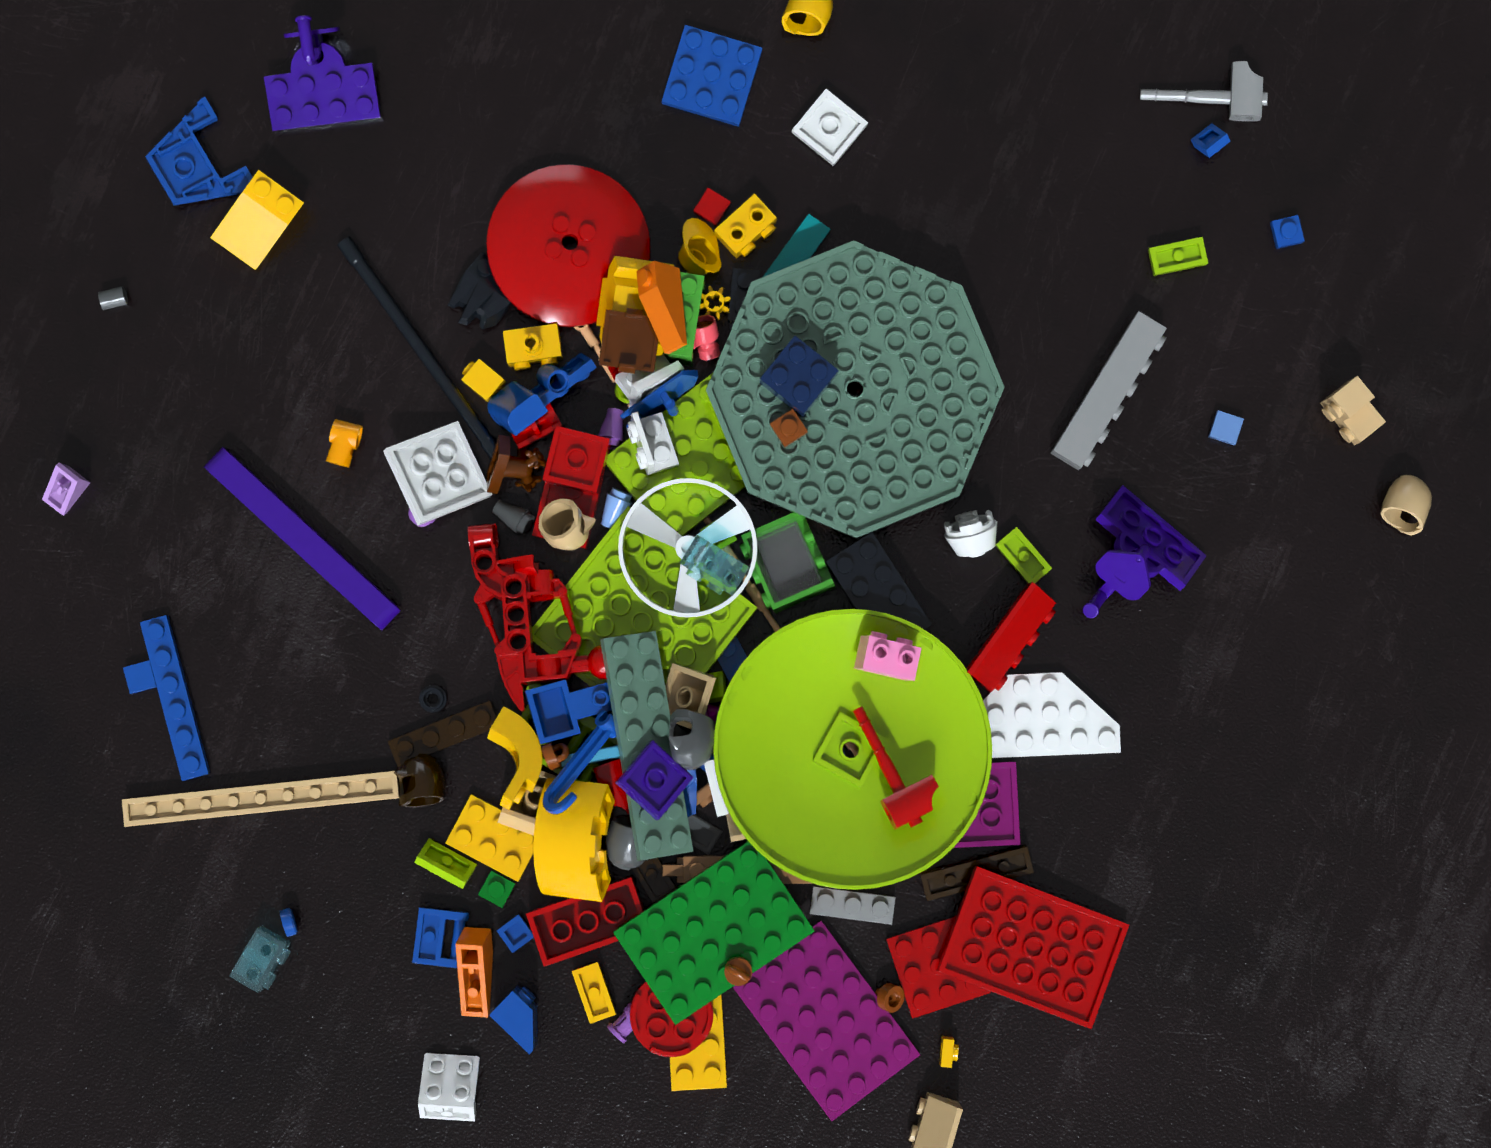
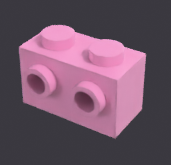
M871 631L870 635L860 636L854 669L905 681H915L921 648L912 646V640L897 638L895 642L887 640V634Z

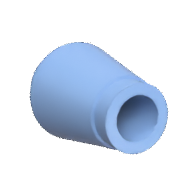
M612 487L611 492H607L600 524L611 528L625 509L632 505V495Z

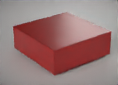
M707 188L695 207L694 213L717 226L729 208L731 201Z

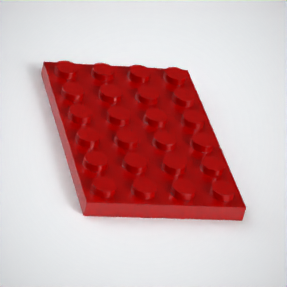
M975 866L936 970L1092 1029L1129 924Z

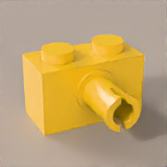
M557 323L503 331L507 364L509 367H514V370L530 369V364L541 363L542 366L546 364L557 365V360H563L560 332Z

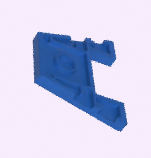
M206 97L201 98L187 116L185 115L182 121L171 132H168L145 156L174 206L241 194L253 178L246 166L220 178L195 137V132L218 121Z

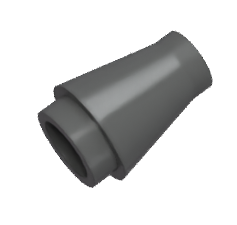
M501 499L495 504L492 511L494 515L500 518L516 534L521 533L525 535L535 520V516L531 514L530 510L506 503Z

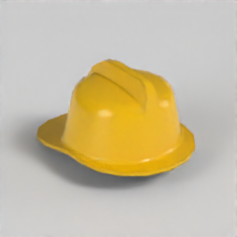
M697 218L686 220L682 231L684 243L678 253L681 265L690 274L705 275L708 272H718L721 268L718 241L712 228L706 222Z

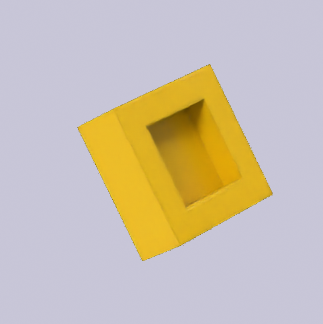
M941 1036L939 1065L941 1067L952 1068V1061L958 1060L959 1045L954 1044L953 1037Z

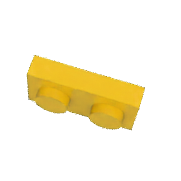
M597 961L572 970L589 1023L591 1024L616 1015L617 1013L599 962Z

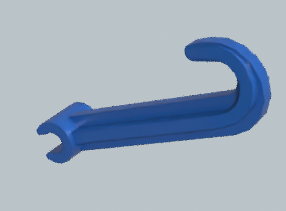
M603 710L596 716L595 724L597 727L546 789L543 796V807L549 813L560 814L573 804L577 798V795L573 792L569 793L561 802L557 803V801L568 790L608 738H616L612 714H608Z

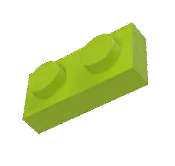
M1203 237L1148 249L1153 276L1208 264Z
M1017 527L995 545L1028 584L1031 582L1036 583L1052 569Z
M430 838L414 862L461 889L465 887L477 866L476 863Z

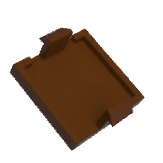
M627 308L626 312L606 309L599 365L619 368L618 372L635 374V370L654 373L658 338L648 316L643 315V310Z

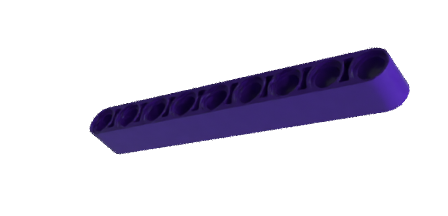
M222 447L204 466L211 475L380 630H383L401 611L385 594L227 449Z

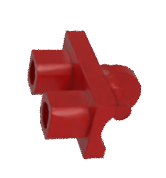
M551 403L545 406L548 410L546 414L515 436L511 433L519 450L554 432L556 426L563 427Z

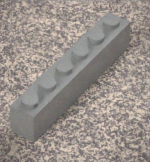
M1140 311L1135 314L1051 451L1052 455L1077 470L1081 469L1083 465L1089 466L1096 455L1092 451L1096 443L1102 444L1110 432L1106 428L1110 420L1116 421L1123 411L1124 406L1120 404L1124 397L1128 396L1130 398L1137 388L1138 383L1135 382L1138 374H1145L1151 365L1152 360L1149 359V356L1154 349L1159 351L1167 337L1163 336L1167 329L1166 327Z

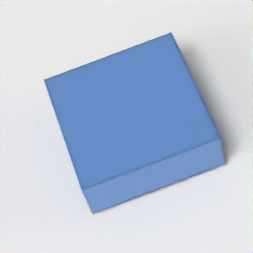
M1218 410L1216 411L1208 437L1236 445L1244 419Z

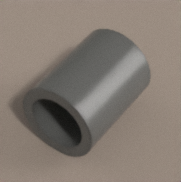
M123 286L98 292L99 302L103 310L128 305L127 293Z

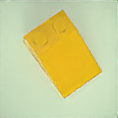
M258 170L210 238L256 270L304 202Z

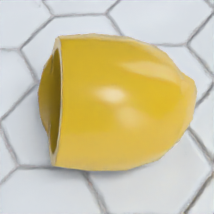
M789 0L782 16L784 30L792 34L806 36L823 33L831 17L833 0ZM805 13L806 19L803 24H798L791 20L790 14Z

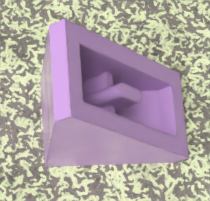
M59 462L54 468L42 500L64 516L90 482L70 466Z

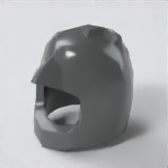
M676 709L670 717L669 747L671 756L676 763L686 770H695L711 758L715 734V723L711 718L687 709ZM679 721L691 722V731L680 728L676 723Z
M630 816L614 817L606 835V852L614 866L629 871L631 868L639 867L646 860L637 861Z

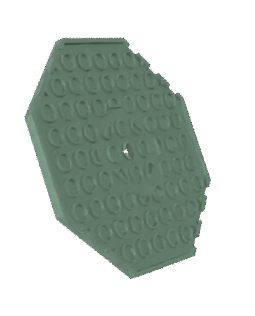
M853 240L751 282L708 383L706 392L749 494L858 538L960 496L1005 387L962 285L945 280L934 273L904 263L900 259L881 251H875ZM796 336L839 371L838 375L804 417L796 413L808 433L784 448L769 424L790 411L791 408L761 385L760 378L791 339ZM851 382H858L862 385L863 392L860 396L853 397L847 392V386Z

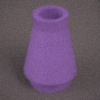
M617 408L607 409L606 417L598 433V436L609 438L612 441L610 450H615L620 444L624 443L623 419L620 417L623 411Z

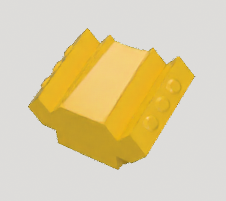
M614 256L608 269V277L602 279L596 326H601L599 335L601 343L606 309L626 312L627 308L643 310V315H647L639 298L636 271L653 261ZM658 340L656 356H662L664 351Z

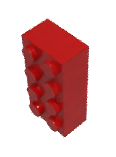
M632 875L610 883L602 902L566 898L526 913L543 966L545 967L617 942L618 939L613 931L644 911V907Z

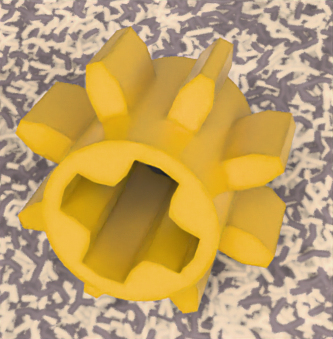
M709 286V293L706 295L702 293L701 299L704 300V303L700 304V310L705 309V315H715L716 319L720 320V313L722 311L729 313V309L724 306V303L730 302L731 298L723 297L722 287L717 292L713 291L712 287ZM715 297L718 298L720 307L709 308L708 300L713 301Z

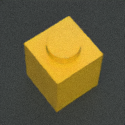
M480 359L476 363L471 361L462 372L464 377L461 380L487 402L506 384V381Z

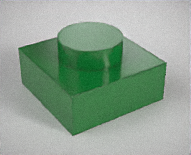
M491 870L478 895L503 908L516 883Z

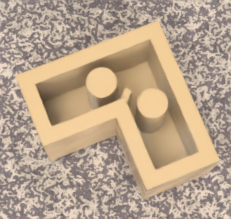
M1358 376L1344 383L1320 403L1323 406L1322 412L1331 422L1335 421L1341 428L1339 433L1348 443L1352 442L1354 445L1362 442L1386 422L1370 403L1375 396Z

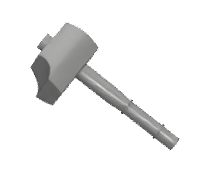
M1235 61L1231 65L1230 91L1140 89V100L1229 104V120L1260 121L1262 105L1267 106L1268 92H1263V77L1255 74L1250 69L1247 61Z

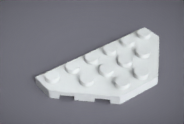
M1062 672L1005 675L1008 679L999 691L994 689L983 699L991 728L992 758L1121 753L1120 725Z

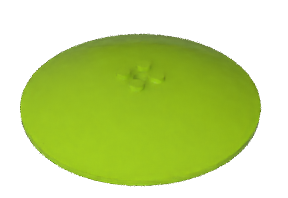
M842 609L816 613L796 620L766 638L749 654L732 677L723 695L714 731L713 756L718 787L724 804L742 835L761 855L783 871L801 880L836 889L859 890L892 885L921 873L942 859L955 847L974 821L985 797L992 766V738L987 710L973 678L967 673V669L946 645L923 628L905 619L872 610ZM871 631L887 634V640L895 642L897 638L912 640V646L921 648L915 681H905L854 669L860 636L870 635ZM863 706L869 720H871L870 722L883 747H885L886 752L893 761L905 787L930 775H933L939 786L932 797L933 810L921 817L922 823L912 828L908 823L894 830L880 801L892 795L893 792L853 713L855 709ZM852 742L857 746L858 752L854 758H848L843 754L845 743Z

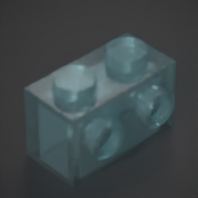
M696 535L680 561V564L688 568L687 575L699 582L702 578L708 580L707 587L720 595L724 590L733 596L750 568Z
M264 926L258 927L229 977L257 993L261 992L264 988L268 990L277 976L273 973L277 965H283L291 952L287 949L291 942Z

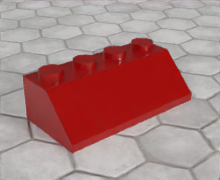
M1031 582L1025 586L966 668L967 673L971 675L974 682L989 693L994 689L999 691L1008 679L1005 673L1010 666L1014 669L1024 657L1021 654L1026 644L1030 647L1040 635L1036 630L1042 622L1047 624L1056 612L1052 609L1056 602L1035 583Z

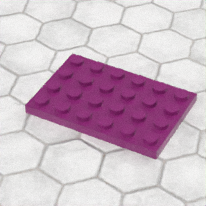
M820 920L812 926L815 932L752 973L748 983L742 986L734 985L733 988L829 1119L833 1121L920 1056V1053L892 1015L879 1008L875 992Z

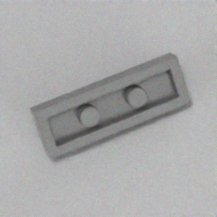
M813 886L810 914L892 925L895 896Z

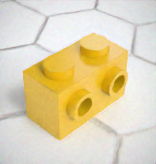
M753 194L714 230V235L736 259L741 254L745 257L756 247L754 242L761 236L764 239L767 238L776 229L774 224H776L777 217L756 194Z

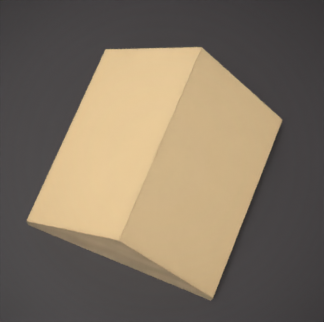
M672 663L665 685L670 717L676 709H687L705 715L716 678L711 674ZM688 721L676 723L689 729L692 728L691 722Z

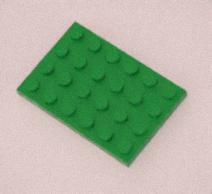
M748 841L613 931L675 1025L734 986L727 981L724 973L725 965L731 958H745L750 962L752 973H754L815 932L769 861Z

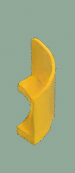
M548 778L540 796L534 828V867L540 892L544 895L602 902L611 881L606 850H601L602 835H607L609 820L615 803L609 785L574 781L557 803L561 802L571 792L577 795L576 800L562 813L551 814L543 807L544 793L555 779Z

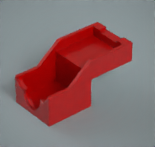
M560 426L555 427L543 475L545 485L532 536L544 539L539 530V516L545 506L554 500L571 499L576 503L583 515L595 518L606 460L612 442L609 438ZM592 528L589 530L588 539L580 548L587 549Z

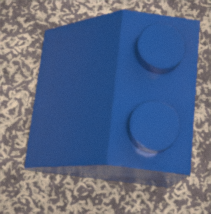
M517 985L489 1016L530 1054L538 1044L537 1004L534 1002L536 997L525 986L521 989Z

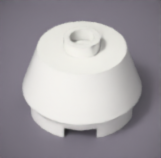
M977 510L965 512L955 516L956 522L952 524L950 522L944 523L946 531L944 537L960 557H979L995 547L997 521L994 520L990 510H987L985 515H978Z

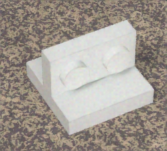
M662 354V356H656L654 373L635 370V374L621 372L615 375V382L630 401V408L679 374L681 370H684V367L679 361L670 364L664 354Z

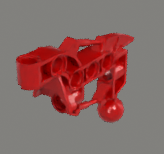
M496 523L468 526L471 564L475 577L480 583L474 596V602L478 605L485 625L488 627L496 646L494 652L497 657L502 680L521 712L525 710L522 684L551 683L565 679L569 681L572 673L591 672L593 676L599 679H607L601 645L593 648L589 655L578 656L582 638L577 634L573 621L568 590L559 578L554 579V571L539 570V564L534 563L533 554L499 560V541ZM483 558L492 559L491 567L486 570L479 569L480 560ZM519 582L522 584V589L518 594L508 593V587L511 583ZM494 597L501 600L503 606L505 638L501 642L498 639L493 626L494 622L486 605ZM560 599L572 635L564 648L558 651V654L537 655L534 653L530 602ZM522 609L524 617L518 622L511 621L510 615L512 611ZM518 636L526 638V644L521 649H515L512 645L513 640Z

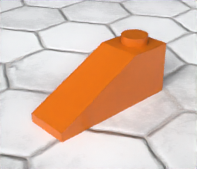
M653 261L636 271L638 294L664 353L671 354L687 345L680 268Z
M464 927L455 944L461 1016L488 1018L490 1015L493 963L491 929Z

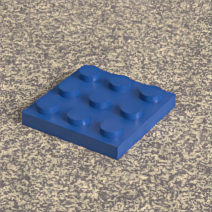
M685 25L661 101L662 104L739 127L763 48Z

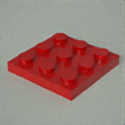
M956 916L886 938L912 1019L991 993L989 990L936 970Z

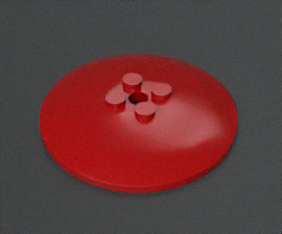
M578 165L549 166L531 172L519 179L499 200L491 216L487 231L488 263L501 292L524 314L546 324L557 323L561 327H579L597 323L602 279L608 277V269L614 256L649 261L650 257L648 227L635 199L621 184L606 174ZM566 236L574 237L577 241V247L573 250L564 248L562 239Z

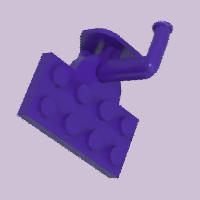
M308 15L297 16L295 21L298 23L299 32L284 34V38L300 37L301 48L295 53L291 61V73L264 76L272 131L380 118L381 112L373 62L346 66L341 53L334 46L323 42L322 33L340 31V27L311 30L310 21L312 17Z
M1122 485L1095 519L1113 534L1116 540L1114 550L1107 551L1096 563V572L1105 583L1098 589L1089 603L1084 605L1083 614L1088 618H1095L1099 614L1100 607L1115 590L1128 600L1140 599L1151 586L1150 578L1155 577L1157 574L1163 576L1170 584L1181 591L1207 555Z

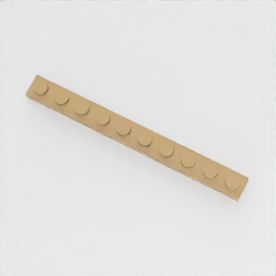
M395 771L122 799L124 827L396 799L400 797L399 778L394 774Z

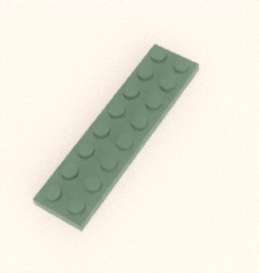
M656 631L601 639L622 773H624L651 740H654L671 756L669 747L670 711ZM683 791L659 820H655L626 793L637 861L693 852Z

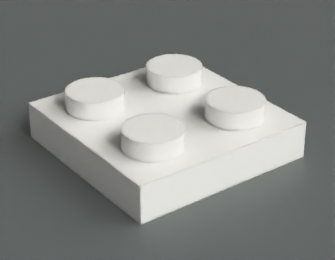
M825 89L795 125L792 133L834 166L866 128L868 122Z

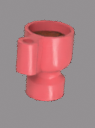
M712 315L698 316L693 348L698 347L699 358L705 361L713 360L720 355L719 344L715 342L718 339L719 332L716 319Z

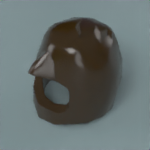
M418 754L416 757L405 760L403 765L395 770L394 774L399 778L400 783L399 806L424 807L440 803L444 800V774L440 764L430 755Z

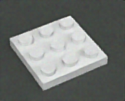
M458 421L390 446L383 451L418 526L487 499L492 495V493H487V482Z

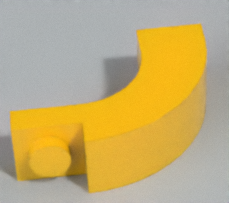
M503 706L490 728L487 739L508 750L515 761L516 774L500 802V806L510 810L514 802L520 803L526 790L533 792L542 768V751L539 739L527 721Z

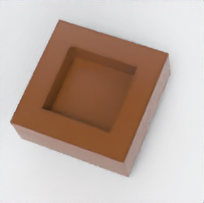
M791 409L769 424L784 448L808 433L794 409Z

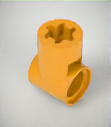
M335 419L330 431L329 442L331 447L328 451L326 462L349 468L353 457V450L357 449L360 444L363 426Z

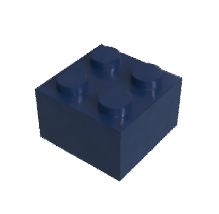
M794 336L762 375L760 384L791 409H794L801 417H804L838 375L839 370L802 340Z

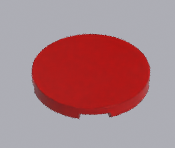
M645 981L638 988L631 1001L629 1012L630 1024L637 1040L650 1052L664 1057L683 1056L696 1049L708 1036L713 1023L712 1002H709L675 1025Z

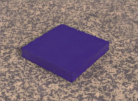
M651 740L615 783L655 820H659L694 777L680 764L676 763L654 740Z

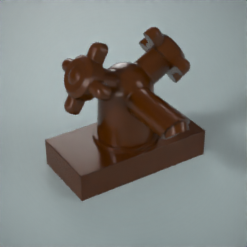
M499 435L487 470V493L498 494L504 477L521 479L516 481L515 485L517 487L522 486L527 492H531L536 483L542 481L541 476L535 477L531 474L533 467L538 469L540 465L546 466L547 461L544 460L543 454L538 448H534L532 452L526 446L520 450L517 447V457L511 456L510 436Z

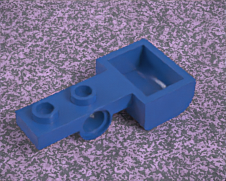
M579 353L561 368L553 364L543 365L539 368L536 375L537 386L529 390L516 381L510 382L490 398L488 412L497 424L516 436L548 412L545 407L554 399L564 396L571 386L588 378L590 372L597 367L591 358L582 353ZM556 374L555 381L550 384L551 377Z
M565 679L525 691L540 745L578 735L581 732L577 720L598 715L603 710L606 712L612 711L607 682L569 693Z

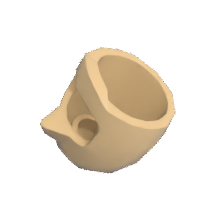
M1402 475L1389 487L1382 503L1380 514L1388 524L1400 532L1410 536L1418 534L1423 530L1431 507V491L1418 477ZM1402 511L1413 515L1418 522L1407 523L1403 521L1400 517Z
M558 499L550 502L543 509L539 516V530L552 547L573 551L584 545L588 539L589 530L595 524L596 519L583 515L573 500Z

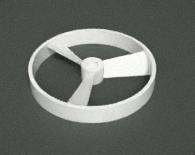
M685 478L671 480L647 491L628 511L619 535V560L622 572L631 589L652 608L677 617L704 616L718 611L731 603L747 585L757 559L756 531L745 507L726 489L700 479ZM678 483H699L721 491L733 500L737 506L696 536H682L644 506L642 502L648 496L664 487ZM627 527L674 547L677 555L681 558L673 610L664 608L651 601L633 582L624 557V537ZM750 529L753 540V556L744 582L723 603L700 611L694 558L699 555L701 548Z

